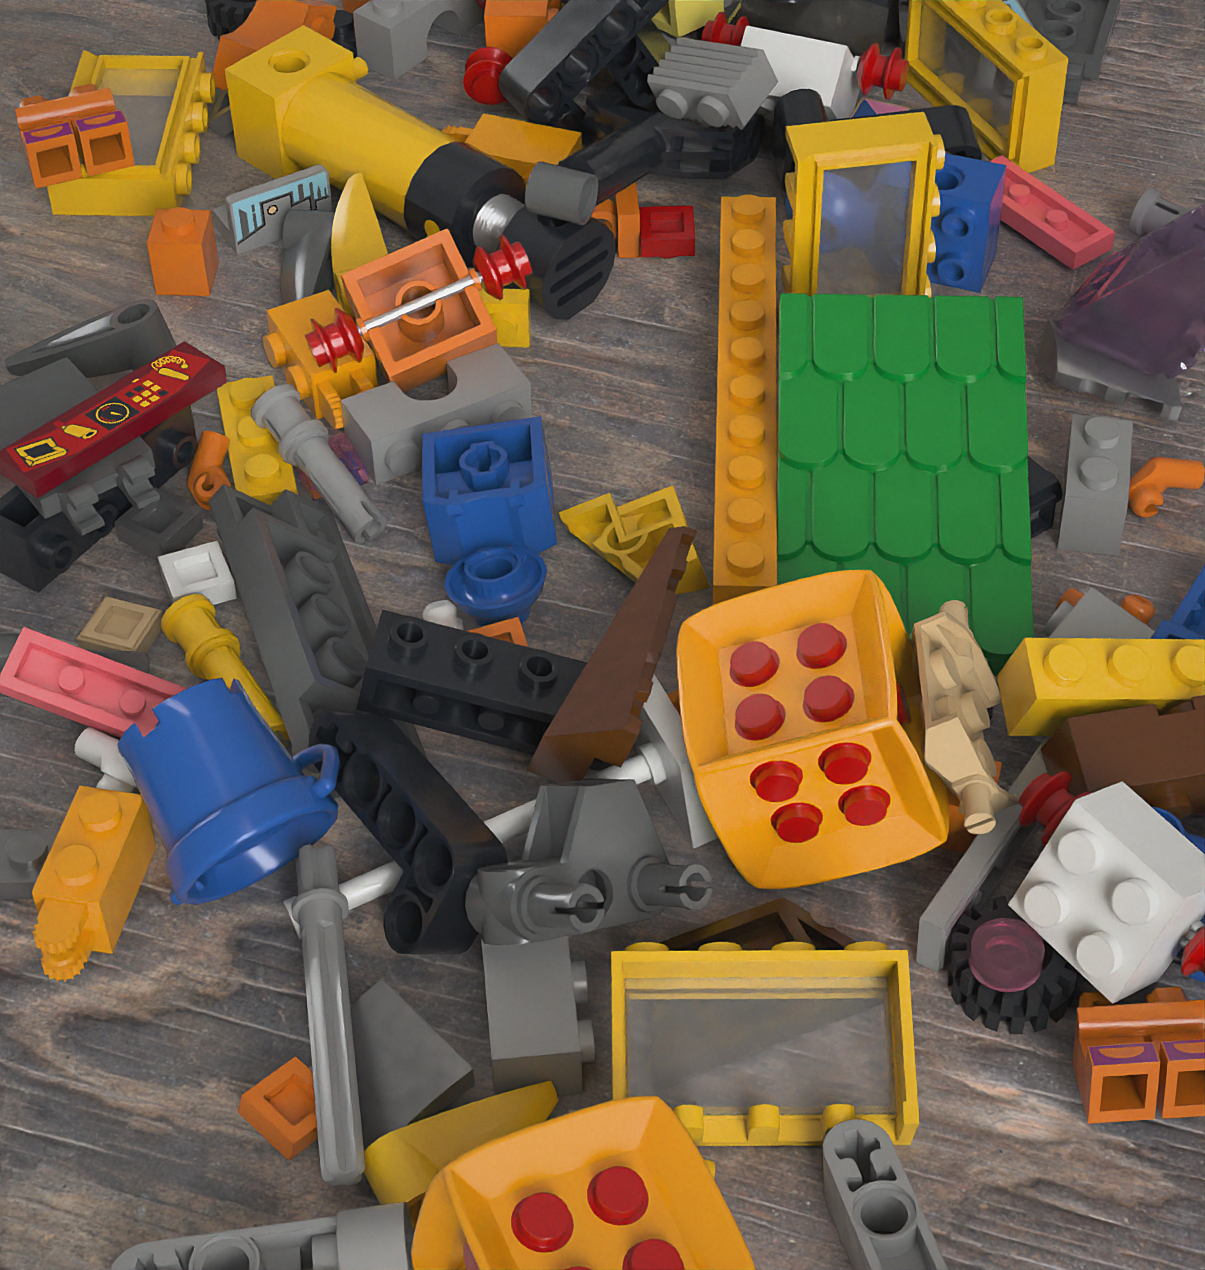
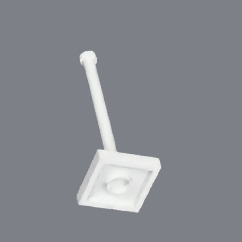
M653 675L652 682L654 683L647 702H644L639 719L643 720L639 735L635 740L637 755L625 760L621 768L613 765L584 779H634L636 785L649 780L658 789L694 849L718 837L705 813L696 789L694 773L684 745L681 717L658 679ZM537 799L486 820L484 823L501 843L528 833ZM392 861L339 884V892L347 898L348 907L351 910L394 891L404 871L395 861ZM293 896L284 900L283 903L300 940L302 939L300 925L292 917L291 906L297 897Z

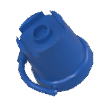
M222 678L189 687L152 708L158 719L152 731L143 737L136 723H133L117 743L119 753L135 780L168 854L165 859V868L172 886L169 895L170 900L175 905L183 903L198 905L221 899L247 888L299 856V849L308 844L314 845L328 832L338 818V804L330 794L335 789L340 767L337 748L321 743L306 748L291 757L253 705L240 681L237 679H233L230 689H228ZM323 762L319 780L312 775L306 776L302 772V770L314 763Z

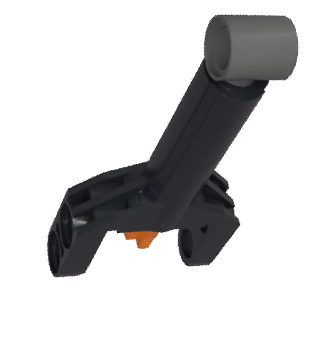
M614 82L586 97V105L588 107L583 120L585 135L582 136V145L585 147L559 161L558 165L538 162L534 166L525 191L526 209L535 214L578 225H585L597 205L648 174L688 179H727L753 162L757 157L763 142L765 119L762 115L754 114L742 130L737 126L732 128L730 125L726 127L723 125L721 127L710 125L706 128L696 123L671 118L661 112L642 111L640 106L635 105L629 99L619 83Z

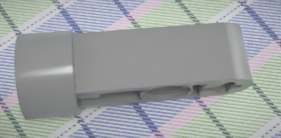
M860 1119L844 1121L834 1126L827 1133L823 1142L824 1199L853 1270H948L887 1132L873 1122ZM890 1231L893 1232V1234L882 1235L874 1232Z
M398 1202L340 1210L337 1216L143 1242L133 1245L121 1253L115 1260L111 1270H303L313 1268V1270H413L411 1247L414 1233L407 1203Z

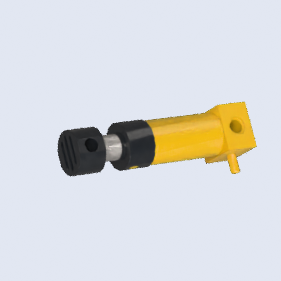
M303 25L225 69L237 156L270 177L278 179L321 164L328 171L329 183L343 192L347 180L361 172L374 211L406 229L417 240H422L448 228L467 268H474L473 258L477 246H481L490 254L499 250L500 236L502 235L507 238L510 244L519 241L526 252L533 272L525 276L527 289H530V304L554 319H570L592 304L606 285L614 265L616 245L613 232L604 223L590 217L585 225H578L529 212L525 205L526 188L524 179L513 168L469 143L459 142L357 84L356 81L368 74V65L360 57L353 59V52ZM514 282L503 286L505 289H521Z

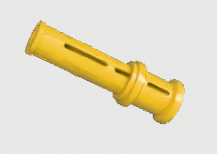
M192 594L175 601L165 611L161 619V629L168 640L173 643H179L184 650L185 663L190 672L199 678L208 679V681L222 678L228 689H230L233 679L239 680L253 705L283 746L286 747L287 745L276 733L278 730L285 740L290 741L282 716L240 658L241 645L238 638L232 631L222 628L215 619L216 610L210 599L204 595Z

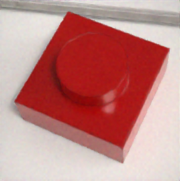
M693 205L639 207L641 257L670 259L680 256H695Z

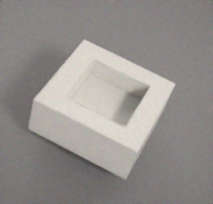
M218 541L158 556L161 576L172 604L180 598L192 594L204 595L210 599L213 605L237 599L234 580Z

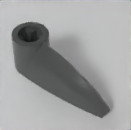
M291 209L288 211L283 225V246L285 251L280 276V292L283 305L326 290L332 293L334 276L331 256V235L336 211Z
M141 299L105 312L46 338L6 358L5 362L10 374L24 376L67 357L86 378L131 369L135 371L177 345L157 303L151 299Z

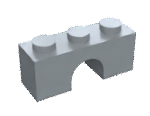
M370 0L353 11L357 57L365 60L368 68L396 80L428 58L427 36L432 23L461 36L484 20L485 11L478 5L476 0Z
M499 343L447 361L449 394L445 397L427 401L413 399L404 394L395 381L341 400L346 445L375 485L422 468L423 433L532 417L531 382Z

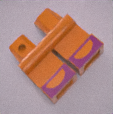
M90 83L74 87L69 96L49 101L41 95L24 98L20 102V107L14 108L24 155L35 189L83 178L78 154L88 177L135 166L128 123L123 112L116 110L109 87L97 89L94 84Z
M1180 986L1155 988L1150 994L1146 995L1145 1003L1119 1005L1118 1001L1112 1004L1101 992H1085L1079 997V1007L1076 1010L1072 1066L1088 1124L1155 1119L1156 1103L1162 1119L1205 1116V999L1189 1000Z

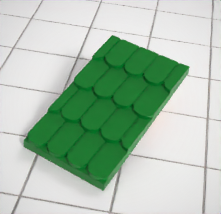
M780 293L777 585L828 572L871 570L882 580L889 591L910 642L915 623L939 614V609L945 602L951 600L961 601L965 604L964 608H968L969 629L973 632L974 639L980 646L994 676L999 674L1024 638H1034L1023 297L995 296V299H989V296L935 295L934 298H929L928 295H874V297H868V294H813V296H807V294Z

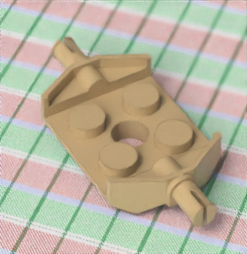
M951 600L945 602L940 607L939 614L915 623L911 634V643L913 644L912 667L920 677L922 701L919 704L923 722L921 752L924 755L923 763L938 774L950 792L959 799L958 811L965 817L964 826L967 827V830L973 834H985L990 832L996 825L993 813L1018 804L1019 798L1016 794L1012 795L1000 788L993 779L997 775L996 765L992 753L984 741L983 730L990 727L987 708L1002 703L999 685L980 646L974 639L973 632L969 629L968 608H964L965 604L961 601Z

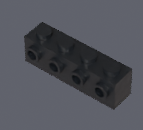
M191 405L140 436L153 452L156 467L154 469L155 475L148 478L153 488L159 489L178 471L188 466L194 458L198 444ZM14 486L0 498V573L39 593L58 575L67 571L72 563L96 542L107 536L115 527V521L133 505L118 486L98 494L99 501L92 505L103 518L105 525L82 536L75 530L70 520L62 511L45 519L18 486Z
M382 609L366 665L356 710L384 715L395 720L534 755L543 735L588 662ZM594 758L589 769L599 772L613 765Z

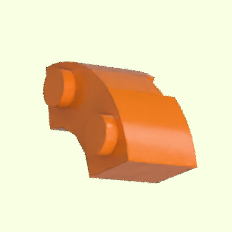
M257 0L253 10L241 26L232 33L220 36L213 68L216 88L221 90L227 89L225 75L227 67L303 25L332 40L335 31L333 20L337 6L322 0Z

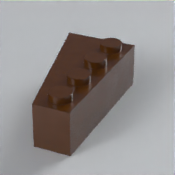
M1205 695L1192 697L1191 700L1172 707L1165 715L1159 716L1155 704L1067 718L1041 748L1048 774L1053 776L1062 771H1067L1071 774L1072 780L1068 792L1074 797L1084 792L1094 793L1123 781L1151 807L1166 810L1172 813L1178 820L1189 814L1205 813Z

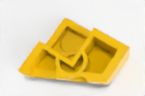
M673 485L618 507L611 493H607L559 512L566 530L635 583L668 529L682 526L689 527ZM693 540L686 559L688 561L686 571L682 580L678 582L676 594L689 593L710 587Z

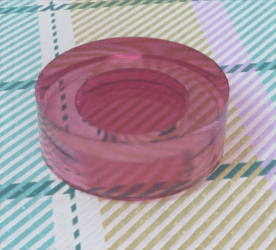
M1010 918L993 919L982 924L973 934L969 953V966L978 981L991 989L1001 992L1024 990L1035 983L1040 976L1045 951L1044 943L1037 931L1022 921Z

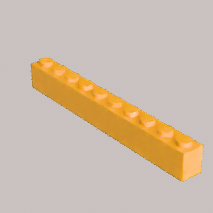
M755 195L721 197L712 605L777 585L776 197H758Z

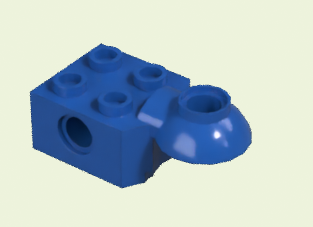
M945 153L944 167L942 170H936L935 182L940 195V213L938 217H931V229L935 238L936 256L934 262L927 263L926 273L930 283L978 293L981 292L997 252L1007 165ZM911 161L883 164L878 169L868 192L862 191L859 186L845 176L831 171H824L819 252L825 253L846 246L860 248L874 271L902 277ZM786 193L784 206L787 220L793 219V210Z
M538 416L423 433L422 502L435 561L453 565L447 572L444 582L449 599L460 610L475 618L477 624L481 627L518 617L520 623L523 624L530 615V607L541 595L546 579V565L543 558L537 554L557 544L552 472L542 417Z

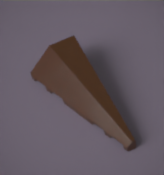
M686 526L668 529L543 735L527 771L562 783L584 779L594 758L621 768L641 729L643 720L639 719L644 702H647L654 683L652 678L663 652L678 599V594L675 591L679 580H682L688 563L686 559L695 538L696 530Z

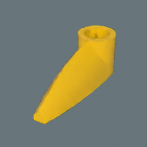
M361 172L347 180L336 208L331 235L332 268L337 302L344 312L351 315L353 320L356 317L346 298L341 275L388 254Z
M550 1080L491 1096L420 1120L378 1138L364 1151L365 1169L363 1174L379 1204L406 1202L411 1216L413 1231H415L421 1204L434 1176L453 1160L486 1142L546 1121L559 1101L554 1085Z

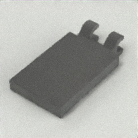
M1018 0L1034 29L1068 57L1063 102L1077 104L1083 77L1099 78L1121 0ZM1010 78L1006 88L1007 94H1013L1014 82Z
M67 357L1 385L0 450L99 391ZM140 436L39 498L34 497L18 486L45 519L62 511L70 520L75 530L82 536L105 525L103 518L92 505L99 501L98 494L118 486L136 509L143 508L160 500L159 493L148 480V478L155 475L154 469L156 467L153 452Z

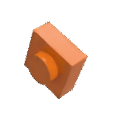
M296 1056L242 1094L238 1113L288 1161L318 1139L313 1072Z

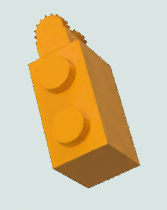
M483 113L473 129L461 126L457 128L455 125L453 127L448 125L447 128L444 127L442 132L459 142L469 143L513 168L524 179L525 188L530 173L538 162L558 165L559 161L582 149L581 132Z
M326 290L266 310L269 334L263 336V345L272 367L277 368L281 366L285 372L287 384L293 385L301 396L300 400H304L316 420L325 417L330 426L336 430L344 427L341 400L378 387L375 353L362 336L361 338L365 346L362 362L358 363L350 355H346L338 359L337 373L335 374L329 363L318 367L304 336L314 331L310 319L316 320L324 327L334 322L335 308L344 311L332 293Z
M81 785L77 789L32 890L38 913V924L34 925L35 931H32L37 948H41L42 958L40 960L44 974L48 975L50 980L56 979V982L59 980L66 982L67 979H74V976L80 975V970L84 969L83 963L88 961L91 951L113 954L156 849L149 812L141 794Z

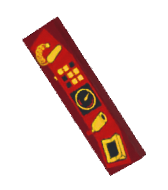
M184 341L0 450V473L34 497L39 498L227 383L225 365Z

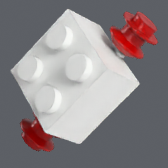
M719 12L714 21L708 20L702 34V41L764 50L779 82L755 114L762 115L765 119V125L773 127L774 112L778 100L791 91L797 89L817 91L822 97L828 120L851 116L860 90L863 95L867 96L874 86L883 88L885 100H890L895 91H903L908 77L909 61L902 59V50L899 47H896L889 57L881 55L879 44L873 43L862 56L856 55L853 57L846 45L752 27L745 16H742L736 25L728 24L725 12Z
M1067 771L1059 772L1053 776L1043 773L1036 777L1025 788L1019 798L1018 803L1023 808L1018 822L1023 827H1029L1037 822L1045 827L1041 838V844L1045 848L1008 905L1112 1004L1159 981L1182 947L1184 951L1181 973L1184 976H1189L1199 971L1205 974V925L1200 921L1205 915V854L1123 781L1094 793L1084 792L1074 797L1068 792L1072 776Z

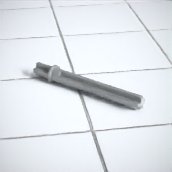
M308 844L299 849V859L295 861L298 896L294 899L291 909L293 919L300 925L321 1178L330 1186L343 1184L350 1187L360 1182L362 1178L361 1173L365 1169V1157L343 936V920L348 914L349 907L347 898L339 892L335 850L329 845L317 850L311 844Z

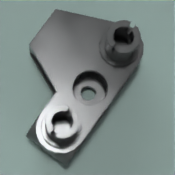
M581 779L540 786L522 859L520 861L477 869V874L471 880L466 892L465 908L468 920L474 929L482 934L484 944H527L649 920L660 915L666 907H680L686 910L698 911L704 908L710 901L713 888L691 886V881L707 882L712 881V878L707 868L701 864L673 865L669 863L634 779Z

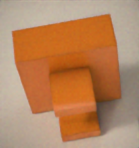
M635 182L615 194V203L607 199L597 205L591 215L595 219L607 220L603 223L613 232L614 239L617 237L619 258L640 257V213L637 184Z

